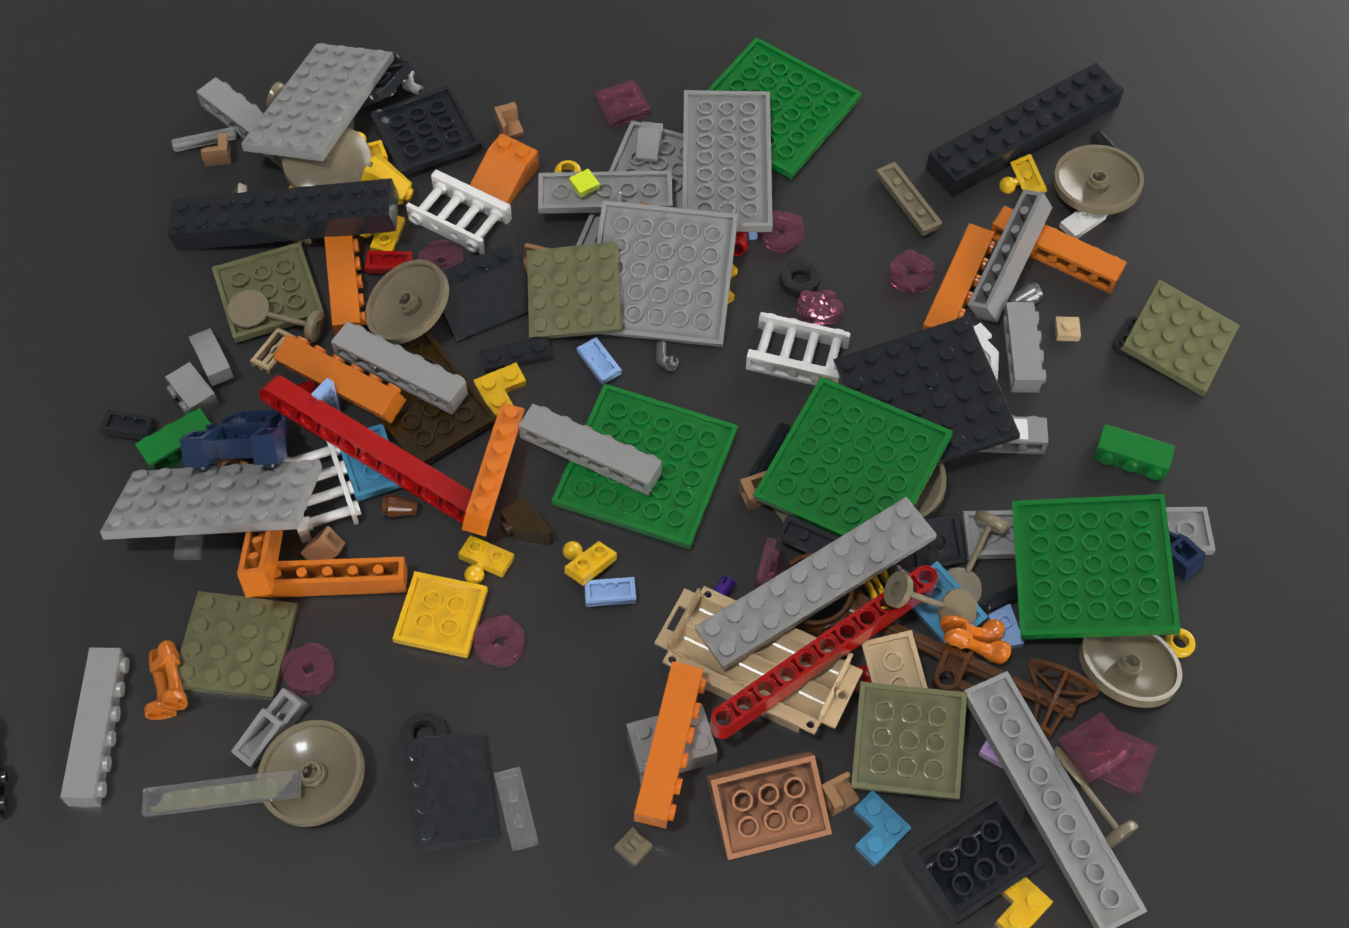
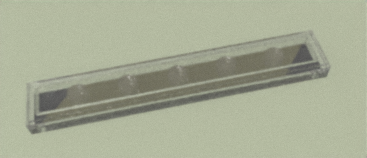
M299 769L143 788L141 814L145 817L301 798L302 772Z

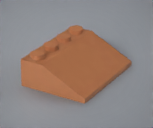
M809 751L706 776L714 813L728 860L832 834L815 755Z

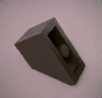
M524 496L500 511L501 522L499 525L506 535L510 534L515 541L545 545L554 543L553 531Z

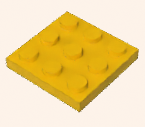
M414 571L392 638L393 642L468 658L488 593V587Z

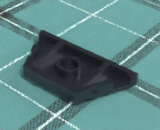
M394 53L393 62L360 109L393 96L397 91L396 88L409 78L408 75L413 70L410 63Z

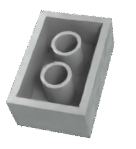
M701 704L698 719H692L691 727L695 728L692 744H686L685 753H689L686 769H680V773L717 763L718 752L703 704ZM658 716L626 724V736L640 784L643 780Z

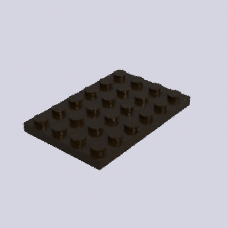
M429 331L412 341L398 344L407 352L413 355L418 354L425 361L433 365L438 364L445 371L453 375H460L466 381L468 395L452 415L401 389L400 394L406 401L392 424L377 417L401 449L424 463L430 464L495 424L497 416ZM364 370L363 374L369 376L370 372ZM385 380L382 381V384H384V385H386V386H387L388 383H389V382H387V381H385Z

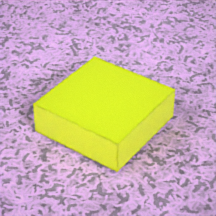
M589 169L569 177V183L580 198L600 189V183Z

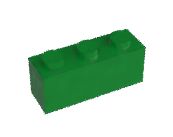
M198 408L195 411L188 412L179 420L165 425L154 434L142 438L135 445L150 470L169 469L183 461L179 439L193 430H206V425L210 424L202 410Z
M1105 424L1099 436L1093 459L1105 465L1122 468L1127 472H1135L1147 476L1152 480L1163 481L1169 471L1175 446Z

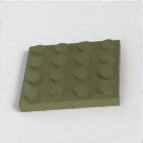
M617 241L527 251L530 339L540 337L552 339L622 332L619 249Z
M300 242L212 267L235 343L272 333L277 328L285 329L296 325L266 317L259 325L251 328H242L235 325L230 320L227 309L232 297L241 291L256 290L262 293L267 298L269 312L304 321L314 310L324 313Z
M1159 279L1121 350L1203 397L1240 325Z
M198 591L179 654L180 666L178 667V673L183 689L273 701L277 693L299 608L297 603Z
M861 682L851 789L959 801L967 692Z

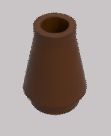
M390 493L389 496L383 495L381 515H387V518L416 515L417 501Z

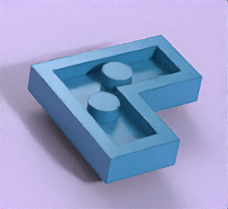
M871 791L853 810L871 828L855 845V849L873 867L912 829L874 791Z

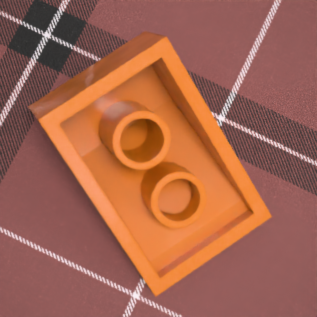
M501 133L489 147L470 186L510 204L539 169L538 150Z

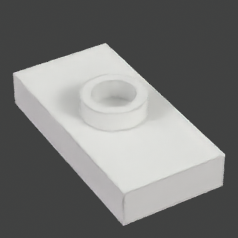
M1077 210L1061 221L1059 227L1067 235L1078 239L1106 220L1107 215H1095Z

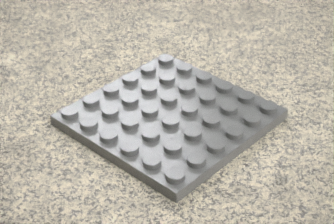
M602 200L597 243L615 241L618 243L622 332L603 333V335L723 347L738 214Z

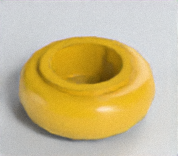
M571 160L562 161L555 168V173L566 170L581 172L579 164Z
M1180 628V634L1164 636V641L1172 648L1178 658L1188 657L1194 652L1196 646L1195 639L1189 631ZM1173 639H1182L1185 642L1186 647H1177L1174 644Z

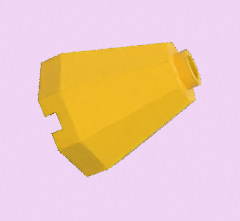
M377 154L372 156L370 162L373 164L371 167H365L360 181L392 178L399 194L398 204L403 205L406 201L409 202L414 193V189H411L412 183L385 158Z

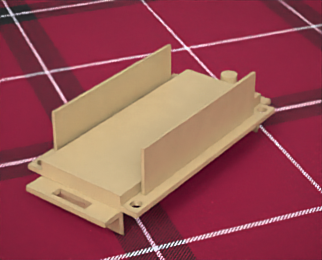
M705 586L702 590L698 588L695 593L684 588L654 645L668 651L662 663L671 667L672 663L668 660L674 658L677 663L703 668L702 678L707 679L705 690L727 700L817 638L793 627L723 671L696 633L695 626L736 600ZM709 592L712 596L707 598L704 594ZM680 607L685 609V612L673 632L667 628ZM828 648L821 649L824 652H832ZM848 653L846 660H838L761 714V716L799 733L801 728L815 735L821 723L835 729L863 670L850 664L854 654ZM801 662V664L805 667L812 666L808 662ZM781 676V677H780V679H782V680H784V681H790V680H791V679H790L789 677H787V676ZM766 690L759 691L761 695H770ZM740 705V706H742V707H744V708H746V709H748V710L750 709V708H749L748 706H746V705ZM808 722L813 723L814 727L808 728L806 724Z

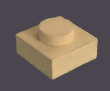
M1079 317L1055 318L1056 341L1080 340Z

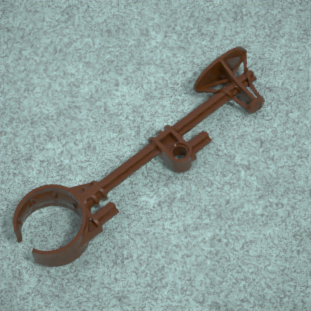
M814 553L796 557L789 562L788 569ZM856 588L846 594L844 607L834 616L817 621L804 620L796 625L795 628L814 637H819L868 603L869 600L859 588ZM862 620L864 624H871L867 620ZM892 622L882 629L880 633L888 636L911 629ZM912 630L917 649L937 658L939 662L932 678V689L963 692L975 686L961 679L965 673H971L984 680L1004 673L1002 670L975 659L972 651L964 652L962 649L955 648L948 643H939ZM842 634L844 638H852L848 634ZM1029 659L1027 662L1034 685L1009 674L1022 697L1035 703L1033 714L1035 719L1038 716L1039 706L1046 707L1045 709L1047 710L1043 720L1039 724L1046 738L1052 737L1062 717L1066 716L1071 719L1077 704L1097 696L1100 691L1093 682L1075 670L1042 659ZM1036 675L1053 691L1052 693L1040 688ZM946 676L951 679L952 684L944 685L940 682L939 678ZM1059 694L1080 695L1084 697L1071 702L1060 697ZM1055 711L1059 713V716L1049 729L1046 727L1051 712Z

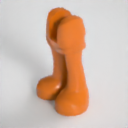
M948 615L941 618L940 627L946 632L943 638L949 645L956 646L959 649H970L987 661L995 664H1003L1010 657L1011 646L1009 642L1000 640L1005 630L1002 621L990 619L982 627H976L961 616Z
M163 641L159 644L158 648L152 649L149 652V670L153 675L157 690L156 701L150 702L144 707L145 717L150 720L174 717L177 715V710H184L188 704L187 695L183 690L178 673V667L180 666L179 653L172 641Z

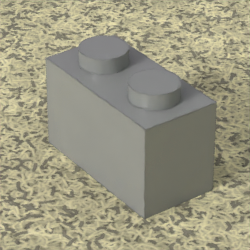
M190 362L165 376L169 384L166 389L173 399H179L178 405L184 414L200 408L204 415L220 406L213 390Z

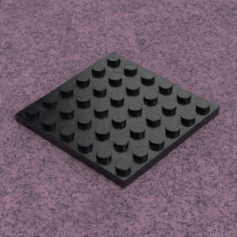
M968 315L833 359L843 386L952 430L953 436L938 464L1020 438V432Z

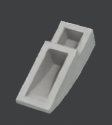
M211 328L189 336V340L211 386L234 378Z
M282 688L267 709H261L231 752L249 767H253L262 759L272 741L283 731L295 725L310 705L293 691Z

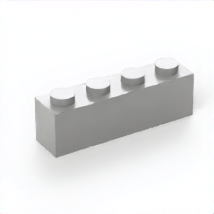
M1006 302L1003 312V324L1011 392L1039 393L1042 384L1046 382V370H1042L1044 352L1039 347L1041 344V331L1037 330L1039 312H1035L1034 302Z

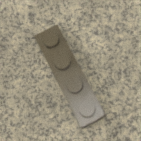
M896 162L876 170L877 178L922 236L942 228V221Z

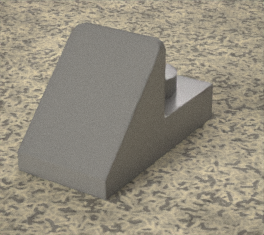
M642 121L641 127L638 128L635 157L637 161L657 163L663 133L662 123Z

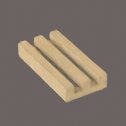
M277 328L250 360L251 365L254 367L258 366L260 370H266V373L271 375L279 365L273 359V356L286 336L297 337ZM282 335L283 337L280 339V341L276 345H274ZM270 350V353L266 356V358L263 361H261L262 358Z

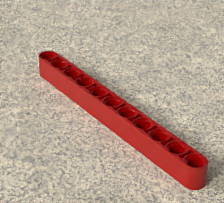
M280 375L274 376L259 391L261 400L271 408L463 524L472 495L471 490L324 401L317 400L311 393Z
M923 565L908 574L913 580V592L927 597L932 595L938 579V573L933 567ZM920 580H926L929 583H923ZM882 592L716 707L711 714L710 731L712 735L719 739L730 737L917 606L921 601L910 598L903 607L893 608L886 604L884 592ZM881 607H888L891 610H884ZM862 620H867L871 624H864ZM842 634H848L852 638H844ZM828 648L832 652H824L821 649ZM801 662H808L812 666L805 667L801 664ZM781 676H787V677H789L791 680H790V681H784V680L780 679V677H781ZM766 690L770 695H761L759 691ZM740 705H746V706H748L750 709H749V710H741V709L738 708V706H740ZM723 719L729 722V724L720 725L717 721Z

